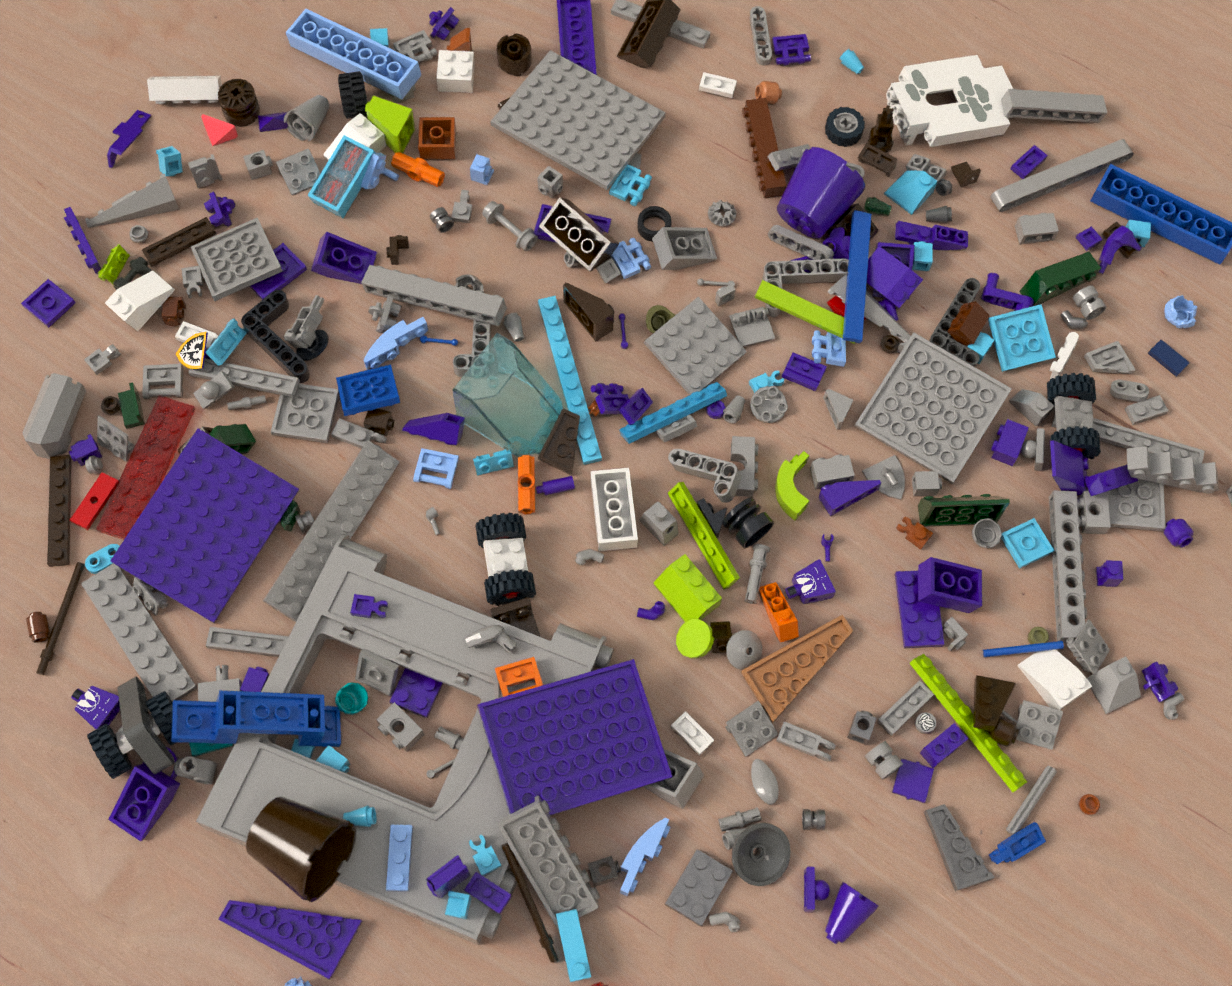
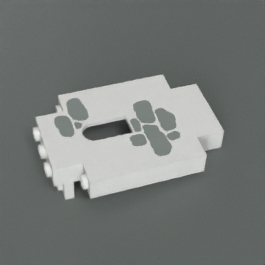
M978 55L904 66L898 77L899 82L891 83L886 93L887 105L894 109L893 121L897 125L905 146L912 145L917 134L924 133V137L930 147L1004 135L1010 125L1008 119L1015 118L1005 117L1001 99L1008 89H1013L1003 67L983 68ZM953 90L958 102L933 106L926 101V95Z

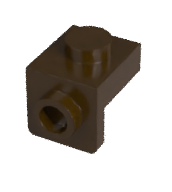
M397 235L390 237V247H386L387 258L391 260V265H399V249L409 248L408 236Z

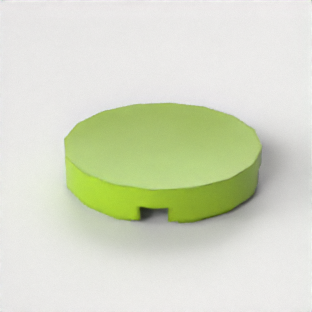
M690 619L679 628L676 636V645L680 653L691 659L705 656L711 650L714 642L712 628L708 623L699 619Z

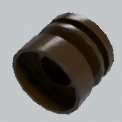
M231 79L220 86L218 100L228 123L237 127H243L254 123L258 119L260 106L251 83L243 79Z

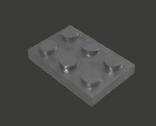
M696 849L665 905L697 925L702 926L733 870Z

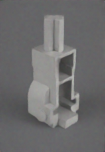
M315 295L310 307H302L292 328L288 329L285 333L284 340L288 341L294 348H308L314 341L315 331L323 318L319 313L324 303L323 297Z

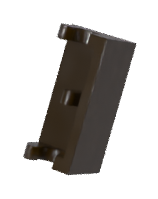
M868 143L865 144L858 156L859 162L862 163L863 161L886 173L887 177H890L891 171L895 169L897 164V158Z

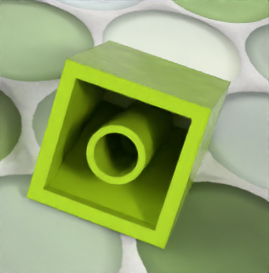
M373 96L365 107L367 119L384 133L386 145L394 153H403L415 131L412 109Z

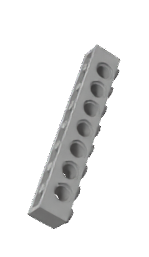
M1054 490L1049 496L1051 546L1054 549L1052 565L1057 641H1063V643L1067 644L1066 641L1070 637L1077 638L1087 618V608L1084 607L1086 590L1083 589L1085 573L1081 567L1083 552H1080L1082 535L1079 534L1081 517L1078 516L1080 500L1077 498L1076 491ZM1062 510H1066L1069 515L1064 514ZM1063 528H1067L1070 533L1065 532ZM1064 546L1070 547L1071 551L1066 550ZM1065 564L1071 565L1072 569H1068ZM1066 582L1072 583L1074 588L1069 587ZM1067 600L1072 601L1075 606L1069 605ZM1069 619L1074 620L1076 625H1072Z

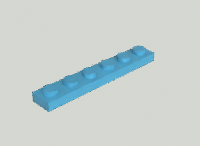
M718 382L710 384L700 392H694L667 407L644 416L631 425H626L619 429L620 434L630 444L726 397V390Z

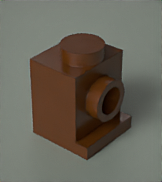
M168 297L163 303L161 317L165 325L172 327L180 325L181 318H184V309H186L183 297Z

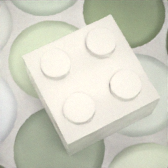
M439 50L437 68L438 91L473 93L474 52Z

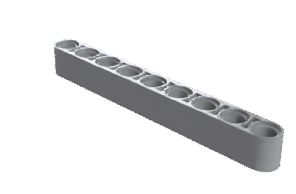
M1121 139L1002 187L993 192L990 198L999 212H1004L1107 170L1110 164L1116 166L1124 163L1134 153L1126 141Z

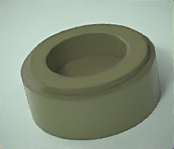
M1034 627L1028 633L1030 644L1046 643L1049 640V634L1043 627Z

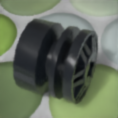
M749 497L737 504L722 521L725 528H729L728 531L731 534L739 531L735 539L744 549L758 542L774 525V521L766 512L758 514L761 506L756 504L753 497Z

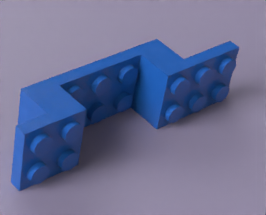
M219 690L216 702L173 700L171 742L236 744L239 733L298 735L299 746L327 747L329 745L331 747H340V710L335 706H324V695Z

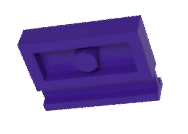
M792 353L782 378L816 391L827 366Z

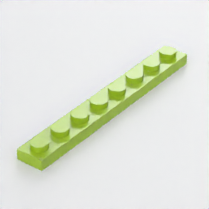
M925 654L914 658L909 664L1009 789L1015 792L1027 783L1023 774L1013 765L1009 756L1001 750L989 733L984 729L973 727V714L970 708L959 698L957 692L951 688L945 677L935 668L932 661Z

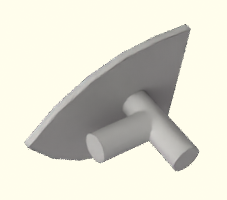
M895 455L862 470L867 480L881 481L879 492L901 500L905 487L904 471Z

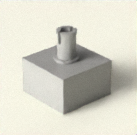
M218 665L215 667L216 681L198 683V701L216 702L219 690L240 691L242 682L239 678H228V665H222V668Z

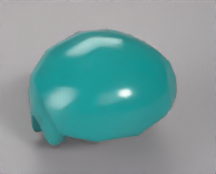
M347 683L338 690L335 697V704L338 710L346 715L359 713L368 703V693L359 683Z

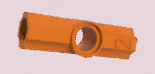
M401 152L395 153L391 166L407 173L414 181L423 180L436 187L442 185L445 173L429 166L424 159L419 157L414 159Z
M530 455L518 457V512L524 515L535 513V458ZM526 482L531 484L529 487L522 486Z

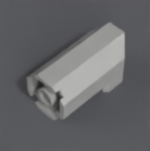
M52 373L50 376L46 375L22 432L25 441L38 457L50 459L51 456H56L60 453L62 455L67 452L72 440L69 432L86 389L79 382L76 385L72 383L73 379L68 376Z

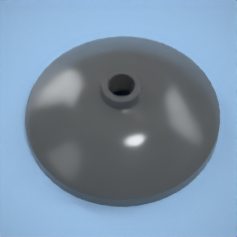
M756 823L744 829L737 837L732 850V863L737 875L743 881L754 886H765L778 880L787 869L790 861L791 849L789 840L780 828L770 823ZM757 848V852L753 854L754 849Z

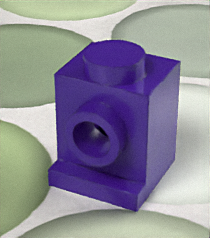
M91 434L87 435L88 439L80 440L75 445L70 446L72 450L69 451V454L74 462L78 461L80 466H84L85 461L90 456L103 457Z
M1106 560L1101 567H1096L1097 586L1117 587L1124 580L1122 561Z

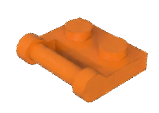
M534 657L495 668L503 697L543 685ZM531 680L535 681L536 685L508 692L507 687Z

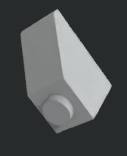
M1025 389L1020 390L1009 400L1036 427L1049 416L1054 408V405L1041 393Z

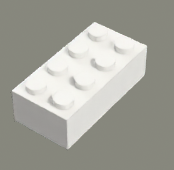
M629 468L591 471V489L598 551L637 548L638 537Z

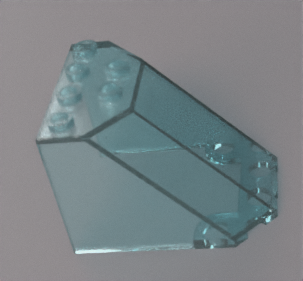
M496 333L452 390L456 415L465 417L464 424L507 451L510 450L517 457L534 453L540 454L563 409L561 398L517 346L499 333Z

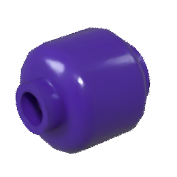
M1171 519L1166 523L1164 535L1174 547H1185L1192 542L1194 531L1184 519Z

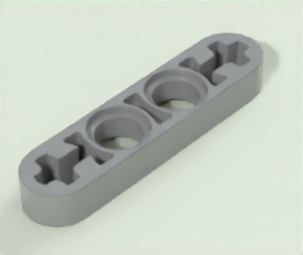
M756 6L750 11V25L756 61L758 64L765 66L771 62L772 50L765 10L760 6ZM761 26L764 30L757 31L755 28ZM759 40H763L766 42V44L759 45L757 42Z
M774 225L768 232V237L773 242L814 260L832 259L834 256L833 250L828 246L782 226Z

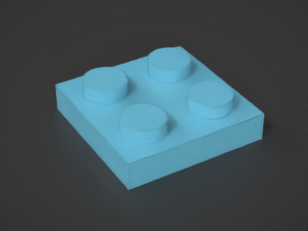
M1035 518L1002 533L1001 539L1019 569L1054 552L1053 547Z

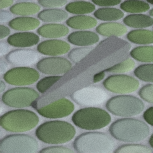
M164 173L160 175L159 180L154 183L149 181L142 190L130 192L113 202L111 208L106 211L101 209L98 211L97 216L91 219L86 218L85 221L88 228L179 210Z
M844 275L828 290V293L831 295L835 294L842 299L843 303L846 301L847 275ZM866 290L864 317L880 327H885L893 336L908 342L911 335Z

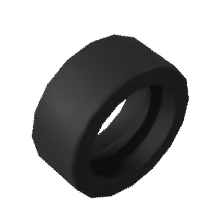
M649 206L643 209L639 214L637 222L640 236L653 242L652 238L659 230L652 231L644 226L646 219L650 217L660 218L665 222L664 227H671L672 223L668 211L658 206Z

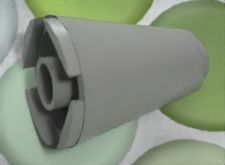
M316 95L288 111L284 116V123L287 122L288 131L301 141L304 139L311 141L315 137L329 109L327 98Z

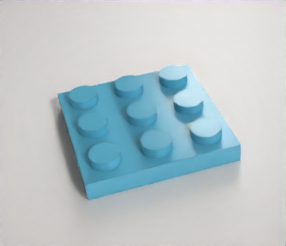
M1042 304L988 318L1002 372L1056 358Z

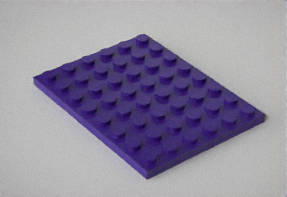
M197 428L110 562L215 623L299 492V489Z
M634 659L477 705L510 814L535 802V797L538 795L542 801L545 800L547 802L551 816L672 778Z

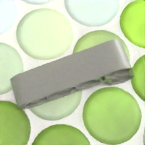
M473 321L472 354H459L453 358L454 373L458 377L483 378L489 373L491 324ZM479 348L485 349L483 351H478ZM460 364L465 365L464 367H458ZM478 365H484V367H482V368H478V367H476V366H478Z
M673 449L669 453L668 459L675 470L715 481L713 490L718 499L723 503L733 500L742 477L735 464L682 449ZM699 462L698 466L693 467L695 463ZM717 467L715 471L710 472L712 468ZM730 472H734L732 476H728ZM728 489L727 492L721 494L722 490Z

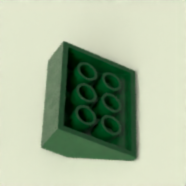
M990 494L972 497V495H963L961 497L947 495L942 498L926 496L921 498L918 504L920 524L924 527L975 525L979 520L987 518L997 523L1010 504V499L991 496Z

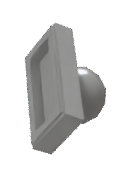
M221 372L210 381L203 383L201 388L193 394L202 408L207 409L235 387L226 373Z
M1037 428L1035 441L1026 440L1021 447V453L1024 457H1035V471H1041L1044 464L1045 430Z

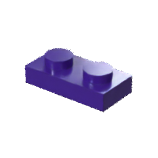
M1034 145L1010 169L1020 178L1025 179L1046 160L1048 155Z
M641 388L632 395L619 411L629 425H631L642 416L653 401L645 390Z
M475 872L464 889L466 893L500 915L512 898L510 893Z

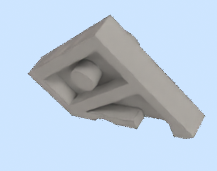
M1119 341L1090 351L1084 356L1093 372L1133 374L1135 372L1134 366Z

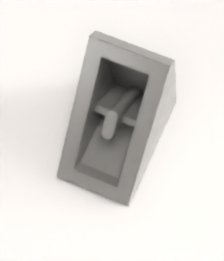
M827 389L823 399L836 430H839L851 408L853 399Z

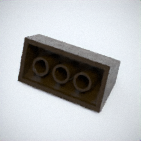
M646 0L617 57L640 68L651 67L655 62L658 52L662 49L666 37L670 34L671 27L678 19L681 9L672 0Z
M559 197L539 225L543 231L590 272L609 259L619 245L616 240L569 199Z

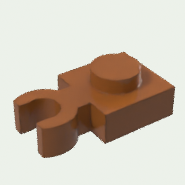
M905 516L902 521L907 526L904 527L898 524L896 528L899 532H906L908 535L905 539L921 550L933 533L919 522L914 526L911 520Z

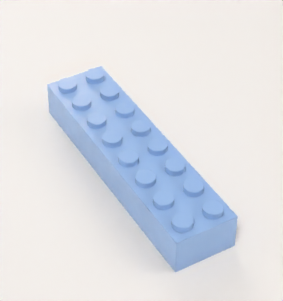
M305 9L286 31L291 47L345 73L360 71L364 82L401 100L421 76L418 61L308 9Z

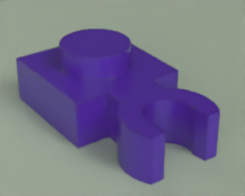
M354 594L350 614L352 616L371 618L372 613H376L377 616L384 618L386 617V612H381L379 609L383 606L388 607V602L381 600L375 603V597Z

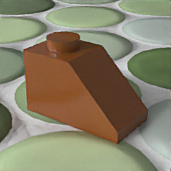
M466 28L450 38V45H447V50L472 51L470 28Z

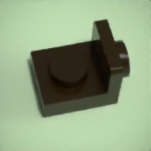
M730 621L710 622V627L713 631L712 636L714 637L712 652L725 653L728 641L732 637Z

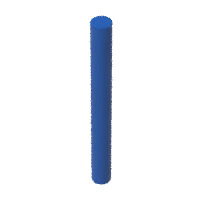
M1063 641L984 649L983 657L1064 649Z

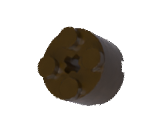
M521 34L505 35L498 41V66L504 72L520 76L531 66V45L525 36Z

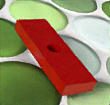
M102 472L71 517V523L88 531L120 482Z

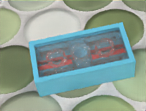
M343 135L307 196L313 203L344 218L362 188L363 178L372 154L375 151Z

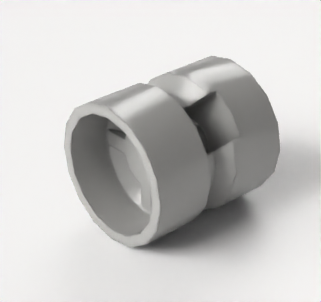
M1092 285L1081 289L1073 296L1074 302L1081 308L1080 311L1086 320L1099 316L1107 308L1102 298H1098L1099 294Z
M886 741L865 755L871 766H876L875 771L882 780L903 765L897 755H892L893 750Z

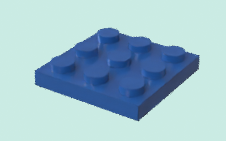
M391 365L336 377L344 416L355 415L360 412L372 411L377 408L400 403Z

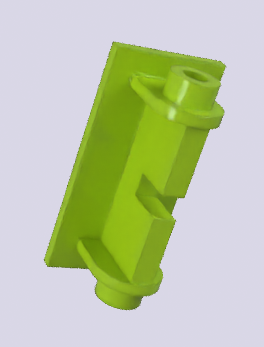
M120 244L111 249V253L106 260L108 263L104 264L98 272L99 279L103 281L107 279L112 285H114L113 282L118 278L130 256Z

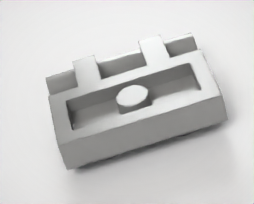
M424 30L393 43L397 52L418 61V63L424 60L429 61L433 56L438 55L435 48L432 50L428 49L432 47V42ZM422 51L423 54L415 57L414 54Z

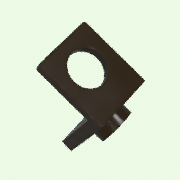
M967 161L951 167L960 187L977 182L981 172L980 168L972 171Z

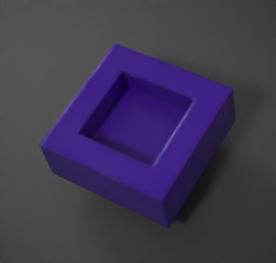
M1092 226L1076 236V239L1086 251L1100 244L1103 240Z

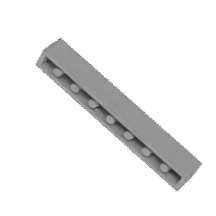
M369 265L361 282L365 292L385 298L391 296L393 300L496 326L500 325L507 309L504 298L499 295H489L480 290L473 291L463 286L457 287L447 282L441 283L431 278L425 279L415 274H405L398 270L385 269L382 266Z

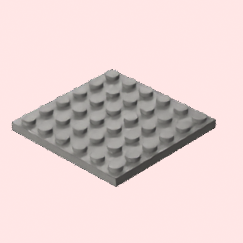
M913 332L859 417L855 427L926 469L938 471V476L953 484L1012 388Z

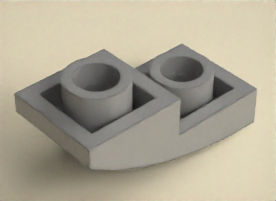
M917 154L912 156L906 166V169L910 171H925L937 180V184L946 175V169L930 164L929 158Z

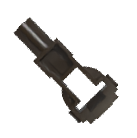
M889 105L883 108L882 114L877 115L876 126L870 130L867 142L884 152L891 151L894 140H892L894 109L890 108Z

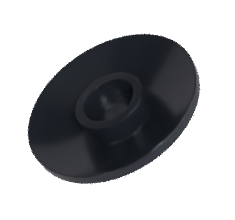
M324 330L315 331L316 336L310 347L297 348V355L303 361L312 360L325 350L329 336Z

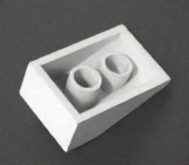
M359 113L345 125L323 156L327 160L330 159L343 135L378 153L386 147L384 133Z
M151 271L117 289L105 304L127 324L139 331L175 289L157 273Z
M1057 650L1038 651L1017 665L1048 706L1054 709H1063L1092 687L1082 672Z

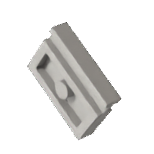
M213 154L210 158L206 159L203 157L188 163L198 188L215 183L214 180L216 179L222 180Z

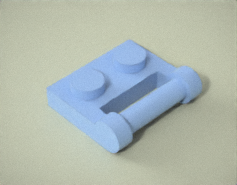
M421 448L413 481L442 485L447 489H451L459 456ZM424 469L448 475L447 478L422 474V471Z

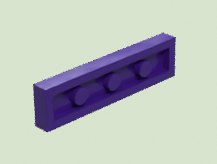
M68 207L64 209L67 215L64 219L68 227H73V230L70 232L75 241L79 240L80 244L77 246L82 255L86 254L87 258L84 260L88 268H93L95 274H98L101 267L72 208Z

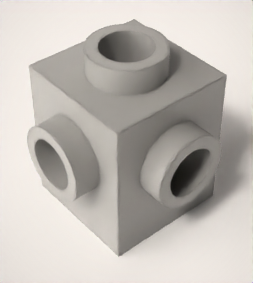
M548 166L538 176V190L543 195L553 198L562 191L563 175L552 167Z

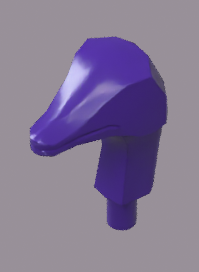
M1120 226L1108 237L1099 258L1101 261L1099 273L1103 274L1106 267L1111 265L1115 252L1121 246H1128L1137 251L1141 250V246L1136 242L1134 234L1129 228Z

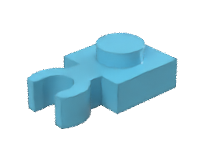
M777 370L770 377L766 373L749 380V384L755 393L759 388L783 385L784 378L781 380L775 379L780 374L779 370Z
M479 835L481 844L475 846L472 840H470L469 845L474 851H477V854L472 857L481 875L485 876L501 867V864L492 846L486 849V840L483 835Z

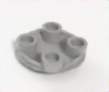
M775 386L759 388L751 398L750 407L753 415L764 423H773L780 420L788 409L785 396Z

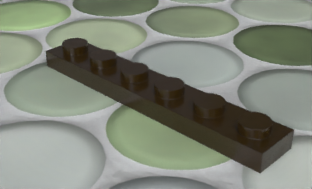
M70 455L50 457L47 565L49 567L69 565L72 462Z

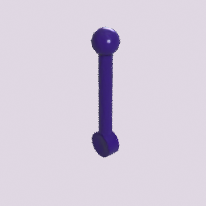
M625 314L619 315V320H621L622 349L628 348L624 324Z

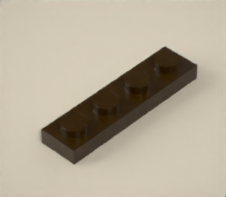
M205 217L142 249V252L152 267L215 235L216 231L208 218Z

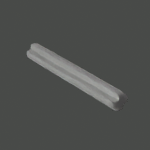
M1047 766L1006 828L1008 833L1013 835L1021 829L1055 776L1056 770Z

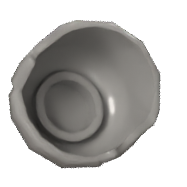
M981 519L974 525L972 538L980 547L992 548L1000 542L1002 536L1001 528L992 519Z

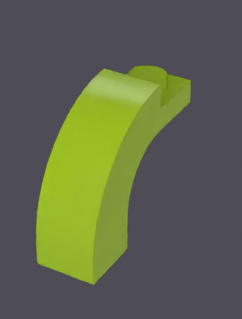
M804 451L800 455L796 454L790 462L785 459L779 469L775 483L777 501L782 510L794 521L805 511L809 504V500L797 491L793 482V478L808 461L809 455Z

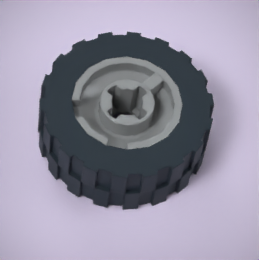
M836 108L827 117L825 134L837 146H852L862 137L865 125L864 118L854 108Z

